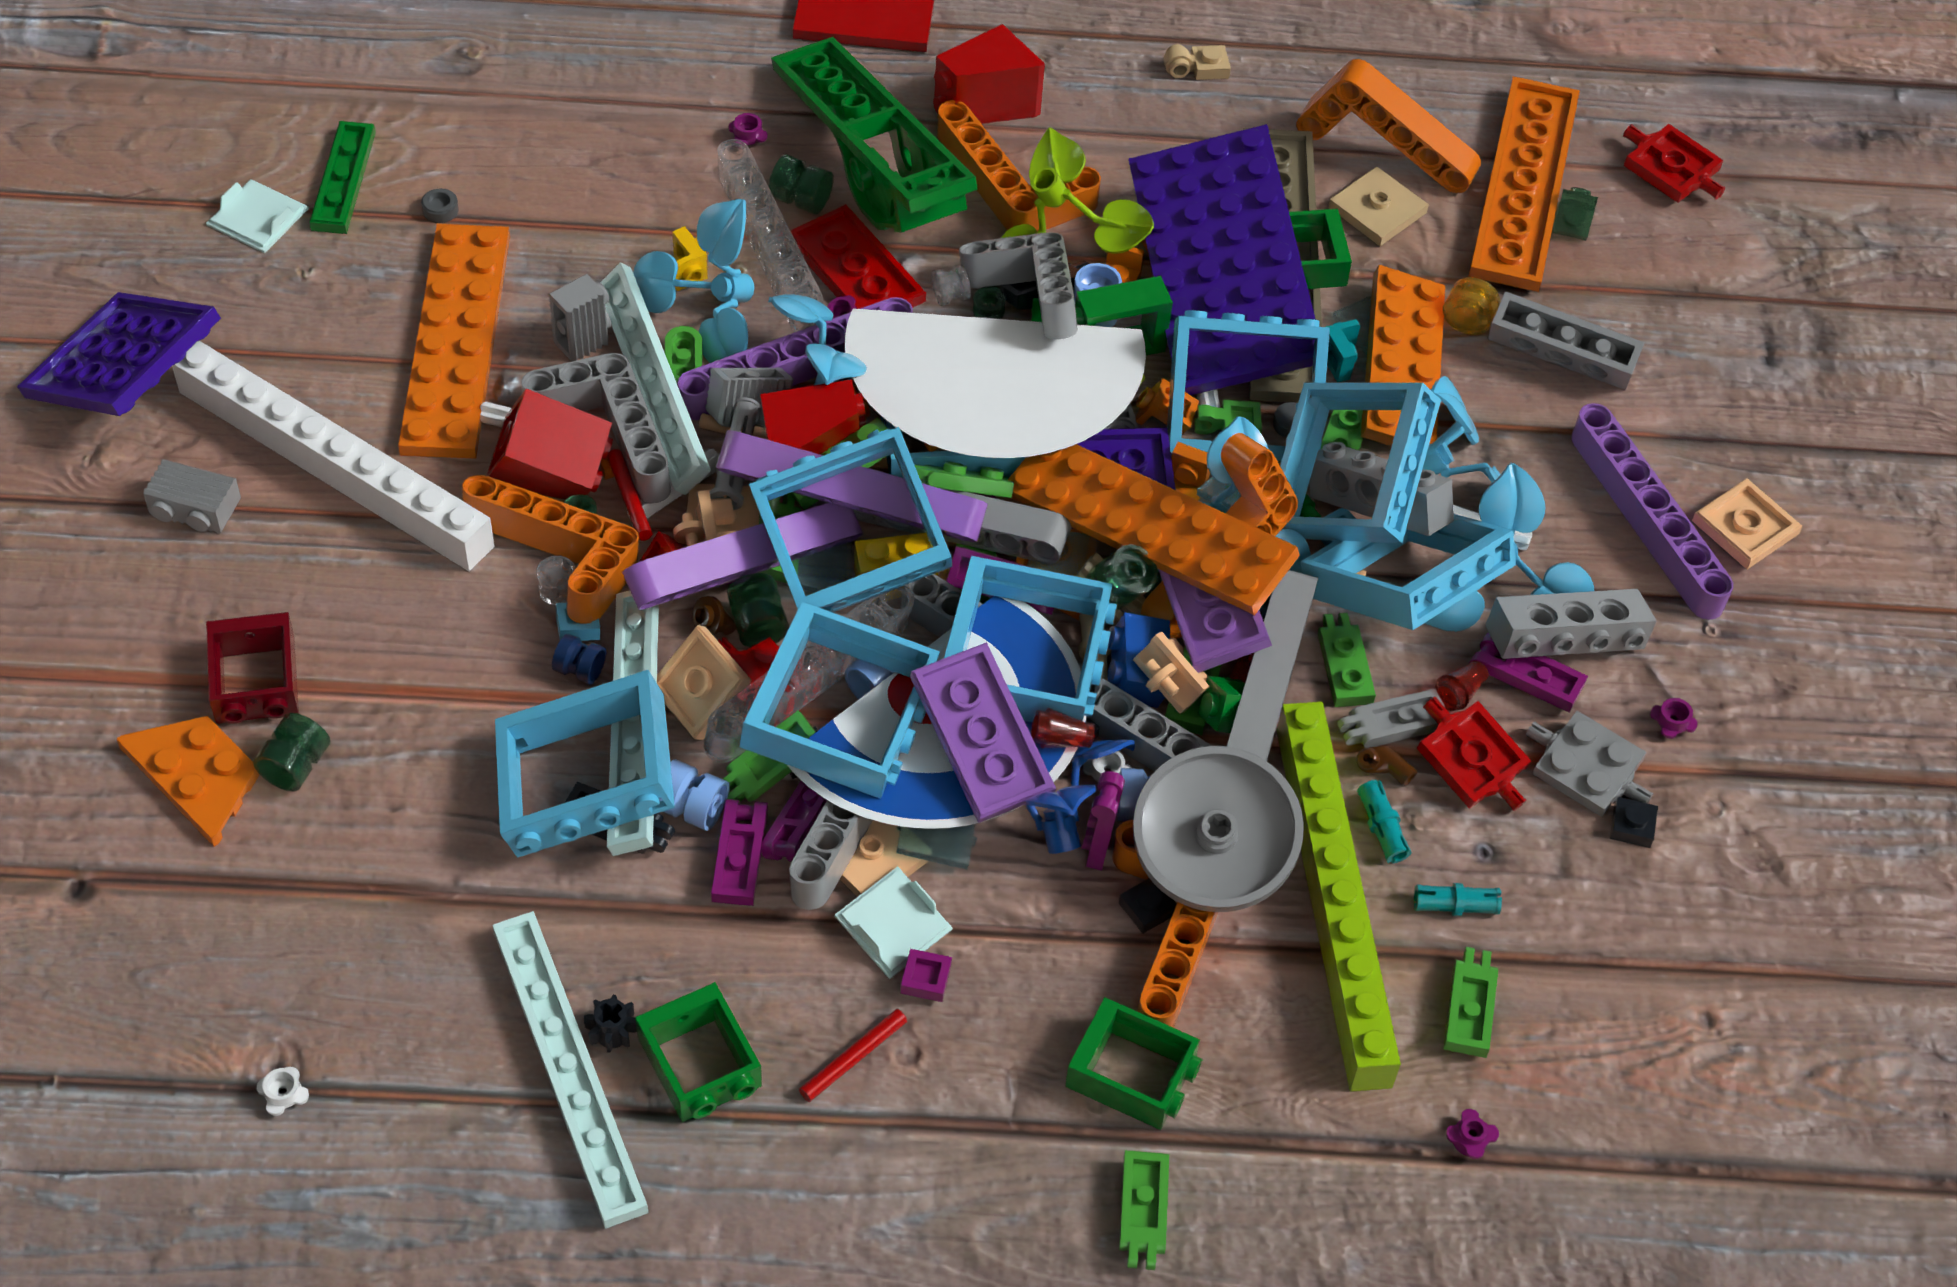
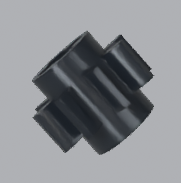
M614 994L611 998L601 1002L595 999L593 1001L594 1015H584V1026L590 1030L588 1033L589 1043L594 1045L599 1042L602 1046L606 1047L607 1053H610L613 1048H618L622 1045L628 1048L630 1046L629 1032H637L636 1019L633 1017L635 1014L634 1004L629 1002L624 1005L621 1001L617 1000V996Z

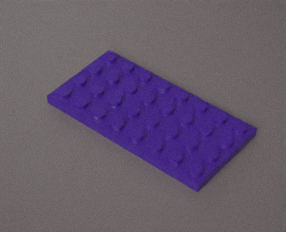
M1267 124L1128 159L1137 202L1150 213L1154 221L1152 232L1145 238L1153 276L1162 277L1173 302L1169 329L1165 330L1171 360L1174 322L1178 316H1185V311L1187 310L1207 312V318L1222 319L1223 313H1235L1245 315V321L1259 322L1260 316L1281 317L1282 324L1297 325L1298 319L1316 320ZM1189 330L1185 392L1189 395H1194L1313 366L1315 340Z

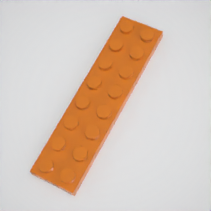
M1513 76L1468 277L1539 292L1580 90Z
M460 224L436 225L398 444L400 456L477 458L482 426L480 406L485 402L510 242L509 227Z
M1077 444L1055 452L1026 457L1008 479L1014 482L1012 499L1027 506L1062 514L1070 522L1072 528L1254 616L1300 556L1297 546Z

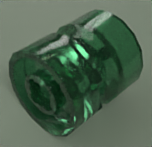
M784 154L777 161L772 171L768 185V194L770 197L787 204L795 201L797 208L817 215L823 210L830 197L834 175L831 171L816 165L807 167L806 161Z
M1133 544L1122 546L1092 567L1086 579L1112 584L1109 603L1117 604L1116 610L1122 609L1133 600L1148 592L1157 581V566L1153 561L1142 555H1147L1148 551L1141 546Z
M752 573L744 575L730 584L727 589V599L731 613L734 616L740 642L750 648L769 637L775 643L780 642L789 629V622L785 609L781 604V596L775 579L765 573Z
M298 713L285 714L272 733L273 739L267 740L253 761L254 768L272 785L285 791H298L313 770L311 763L317 764L331 743L330 737L312 719Z

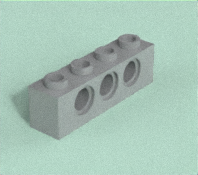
M1506 291L1492 322L1488 340L1624 390L1628 386L1645 343Z
M1340 442L1325 444L1322 449L1318 450L1309 481L1311 498L1372 518L1388 459L1375 456L1374 453L1369 451H1359L1346 447L1345 444ZM1422 470L1406 529L1430 536L1454 521L1452 479L1436 475L1431 470Z
M1638 589L1496 597L1485 626L1502 659L1645 649L1656 624V619Z

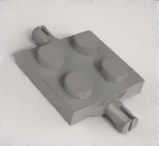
M1576 711L1566 726L1555 734L1535 721L1529 727L1526 736L1546 747L1544 755L1534 768L1533 775L1599 816L1603 817L1611 804L1617 800V797L1622 798L1623 795L1643 803H1649L1654 793L1633 782L1635 771L1643 762L1647 752L1581 712Z

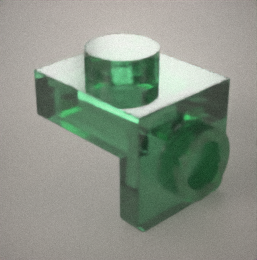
M1572 187L1570 190L1563 189L1552 233L1586 241L1598 197L1591 196V192L1583 188Z

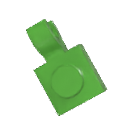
M1223 399L1221 408L1210 405H1199L1197 408L1198 418L1194 420L1195 433L1210 434L1218 429L1223 431L1238 416L1249 420L1262 433L1260 402Z

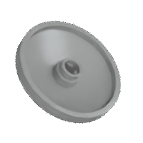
M1206 746L1191 749L1176 755L1161 765L1142 788L1136 803L1133 820L1135 850L1142 868L1152 882L1175 901L1194 909L1209 912H1230L1245 909L1260 903L1275 893L1285 883L1296 865L1304 832L1303 816L1298 798L1285 777L1274 766L1259 756L1242 749L1226 746Z

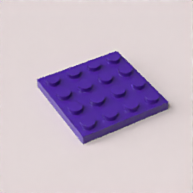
M118 292L25 378L17 388L26 399L121 416L134 407L135 401L145 391L156 386L160 381V377L172 365L182 361L186 352L197 341L204 339L221 317L214 306Z

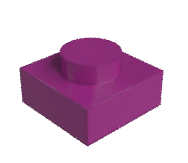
M910 948L901 982L900 994L943 1002L952 966V957Z

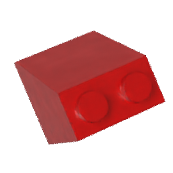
M1001 24L936 56L934 109L938 114L940 105L946 101L954 100L955 105L958 102H963L981 124L1036 117L1041 114L1045 63L1004 24Z
M852 379L832 382L828 385L819 384L760 394L767 440L821 455L830 447L866 425L862 393H854Z
M525 389L505 416L486 476L540 495L581 503L590 491L593 493L597 491L602 480L603 471L598 470L601 458L605 460L612 447L613 438L608 437L612 422Z

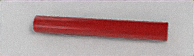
M611 450L607 458L634 529L638 532L639 540L646 541L652 537L653 533L625 459L620 450Z
M895 1009L799 1088L802 1097L807 1102H811L906 1024L907 1018L903 1012Z

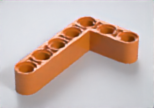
M1361 59L1349 61L1311 97L1296 122L1298 131H1311L1313 140H1319L1352 111L1441 186L1453 193L1465 192L1481 166V159L1472 148L1370 63Z
M954 100L942 103L938 110V140L976 176L977 192L1007 230L1016 225L1029 224L1038 231V211L1034 204L1038 196L1031 185L1027 183L966 104L958 102L955 105ZM1084 166L1081 174L1074 181L1064 184L1071 191L1072 195L1092 212L1097 208L1101 176L1095 169ZM1068 199L1056 208L1045 206L1046 230L1085 214Z
M1236 433L1227 439L1221 450V461L1241 495L1226 514L1276 536L1295 515L1298 508L1297 496L1273 452L1243 433ZM1162 581L1144 601L1141 615L1170 620V638L1177 639L1182 637Z
M470 476L462 484V501L491 518L492 532L494 534L579 564L570 575L567 584V615L571 620L576 623L587 624L602 617L616 598V594L627 583L622 572L633 564L638 563L639 535L634 528L489 476Z
M1133 820L1125 821L1116 830L1112 854L1113 863L1119 870L1146 880L1149 877L1142 868L1136 850L1126 846L1134 845ZM1179 902L1177 903L1142 990L1138 1007L1139 1013L1174 1028L1218 912L1202 911ZM1185 939L1192 942V944H1183L1178 940ZM1163 974H1174L1179 978L1170 979L1165 977ZM1149 1009H1160L1165 1014H1154Z

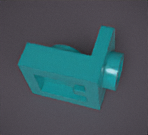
M1357 319L1326 326L1330 328L1327 366L1337 383L1351 379L1354 364L1357 362L1358 355L1355 346L1361 326Z

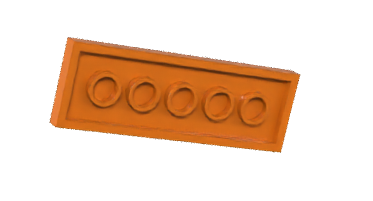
M1378 265L1373 273L1365 383H1424L1430 390L1432 389L1441 374L1445 303L1444 284ZM1363 410L1361 437L1392 446L1401 410ZM1438 413L1429 445L1437 440Z

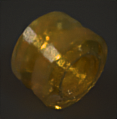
M1474 277L1462 278L1454 284L1443 305V316L1447 323L1459 332L1469 335L1482 334L1489 329L1501 299L1497 290L1488 282Z

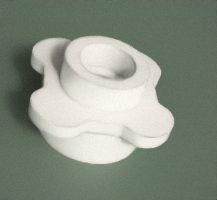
M1117 751L1101 758L1089 759L1084 763L1083 771L1099 782L1100 775L1105 772V768L1120 774L1121 768H1131V766L1125 764L1124 756Z
M296 1068L274 1069L257 1083V1091L260 1095H264L267 1101L266 1110L270 1115L279 1116L286 1108L295 1104L303 1105L307 1102L309 1092L307 1088L301 1086L299 1082L300 1074ZM283 1088H286V1089H287V1092H286V1093H284V1094H280V1093H279V1090H280V1089H283Z

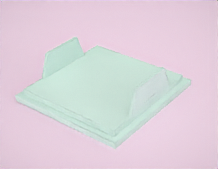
M250 179L243 187L236 182L221 196L220 210L206 222V225L256 250L266 253L309 209V206Z
M898 866L834 915L889 979L906 967L910 948L926 951L953 929L936 910L934 900L917 881L911 882Z

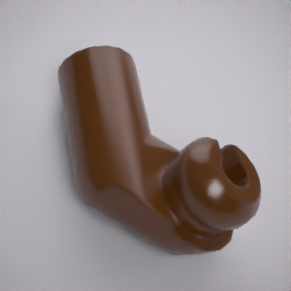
M1390 747L1363 748L1357 755L1358 767L1365 773H1389L1404 786L1411 783L1418 773L1413 766Z

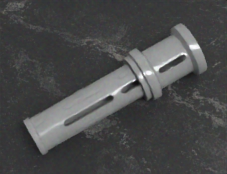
M748 397L738 398L735 403V412L730 430L738 432L742 430V433L753 436L756 417L760 408L759 402ZM715 467L717 480L715 488L710 490L711 499L724 498L723 496L727 495L726 498L732 499L733 510L740 509L744 500L741 494L742 487L747 479L726 474Z

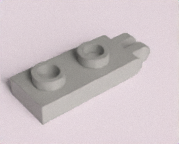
M1436 688L1355 707L1349 712L1350 716L1341 718L1337 725L1341 732H1346L1343 738L1347 745L1363 743L1365 748L1376 747L1433 733L1438 724L1423 709V706L1435 696L1442 705L1443 703Z

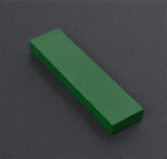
M339 121L309 221L311 231L347 234L376 134L374 124Z

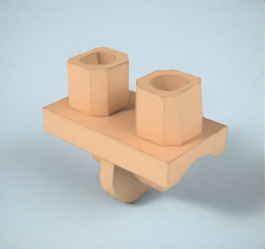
M709 489L697 491L699 505L696 506L697 520H694L693 513H684L682 515L683 522L673 529L675 541L687 544V547L697 544L699 541L704 542L736 532L717 533L716 529L718 525L733 524L734 510L732 499H711Z
M1163 632L1156 634L1150 643L1133 659L1150 679L1146 687L1151 693L1159 689L1179 714L1185 712L1209 687L1206 682L1207 674L1204 671L1198 673L1184 657L1183 647L1175 638L1168 639Z

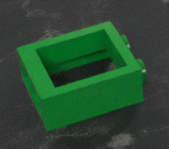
M1324 209L1289 212L1296 242L1321 241L1326 258L1324 260L1301 261L1308 289L1347 286L1352 260L1339 210Z
M1161 276L1077 291L1075 301L1077 325L1096 326V323L1142 314L1140 325L1124 328L1142 329L1146 356L1166 351L1167 337L1165 330L1169 329L1173 302Z
M716 982L635 1017L637 1038L681 1122L693 1117L695 1119L706 1117L715 1111L717 1106L733 1099L743 1100L748 1098L757 1088L762 1086L761 1064ZM714 1021L740 1069L684 1093L659 1045Z
M1104 997L1068 1066L1065 1087L1161 1130L1167 1117L1170 1116L1175 1119L1182 1106L1185 1094L1180 1091L1185 1081L1193 1083L1203 1061L1202 1058L1197 1057L1200 1039ZM1112 1033L1178 1063L1160 1101L1093 1071Z

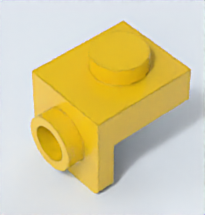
M685 226L672 231L673 254L678 264L676 279L690 281L708 279L707 253L700 248L697 237L694 238ZM675 286L676 291L687 288Z

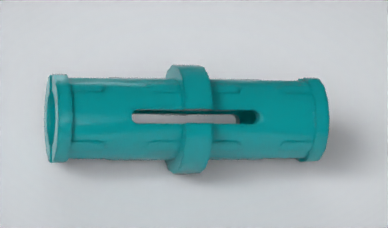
M1371 780L1362 784L1357 789V793L1369 817L1368 827L1371 833L1376 834L1387 863L1391 862L1394 864L1407 859L1412 852L1399 825L1401 818L1397 810L1392 809L1382 782L1380 780Z
M1453 883L1452 887L1416 884L1413 900L1417 903H1414V910L1452 912V916H1462L1463 912L1499 915L1502 907V897L1498 896H1501L1502 893L1500 888L1464 887L1463 883Z

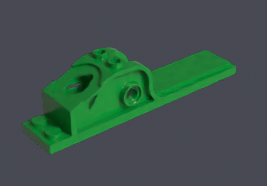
M834 37L771 57L773 70L833 133L842 155L844 170L852 196L860 211L878 230L885 231L893 228L894 232L902 233L967 210L965 194L978 190L976 176ZM889 132L898 172H893L889 168V163L863 140Z

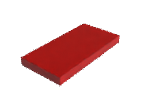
M798 0L793 25V39L821 41L834 37L840 44L927 52L934 0Z
M846 204L786 232V241L836 297L847 295L854 297L857 309L894 297L907 300L912 308L926 302V292Z

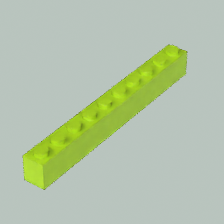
M1323 701L1283 704L1277 727V736L1286 780L1294 790L1302 811L1304 832L1301 854L1349 1091L1392 1089L1401 1062Z

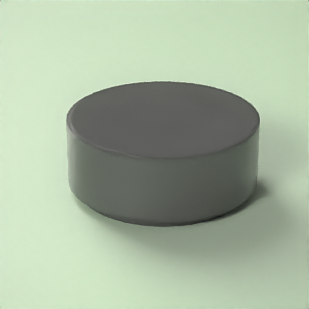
M433 189L427 192L421 200L423 215L431 222L445 223L454 219L458 214L457 196L448 189Z
M1295 402L1284 403L1275 411L1273 427L1279 435L1285 438L1290 433L1295 416Z

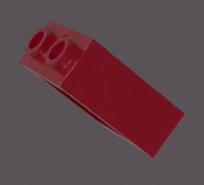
M289 612L206 621L209 702L215 723L236 724L245 720L277 719L286 715L299 714L295 637ZM282 650L284 687L225 694L224 657Z

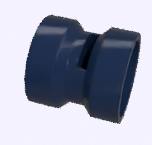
M569 633L565 634L555 649L552 669L563 675L572 673L577 676L579 681L592 685L598 679L604 667L607 654L606 648L594 643L590 645L583 644L579 637Z

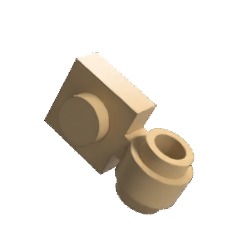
M1175 44L1167 48L1163 57L1167 73L1174 78H1183L1189 72H1194L1196 80L1229 79L1231 67L1225 45L1192 46L1190 54L1189 50L1184 46Z

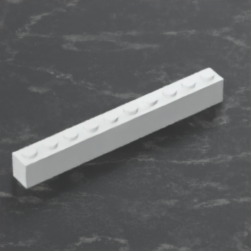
M197 341L186 352L182 361L172 365L179 393L467 571H470L495 547L490 517L201 341Z

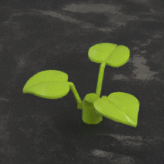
M1049 127L1036 147L1029 168L1030 184L1038 196L1034 204L1038 211L1039 230L1037 231L1029 224L1016 225L1007 230L1001 238L1046 233L1044 207H1059L1066 199L1094 223L1100 224L1095 230V241L1102 250L1111 254L1124 253L1137 246L1150 235L1154 228V221L1150 213L1143 206L1131 200L1120 199L1108 203L1103 211L1102 218L1095 215L1072 195L1064 183L1074 181L1081 174L1086 162L1084 151L1075 141Z

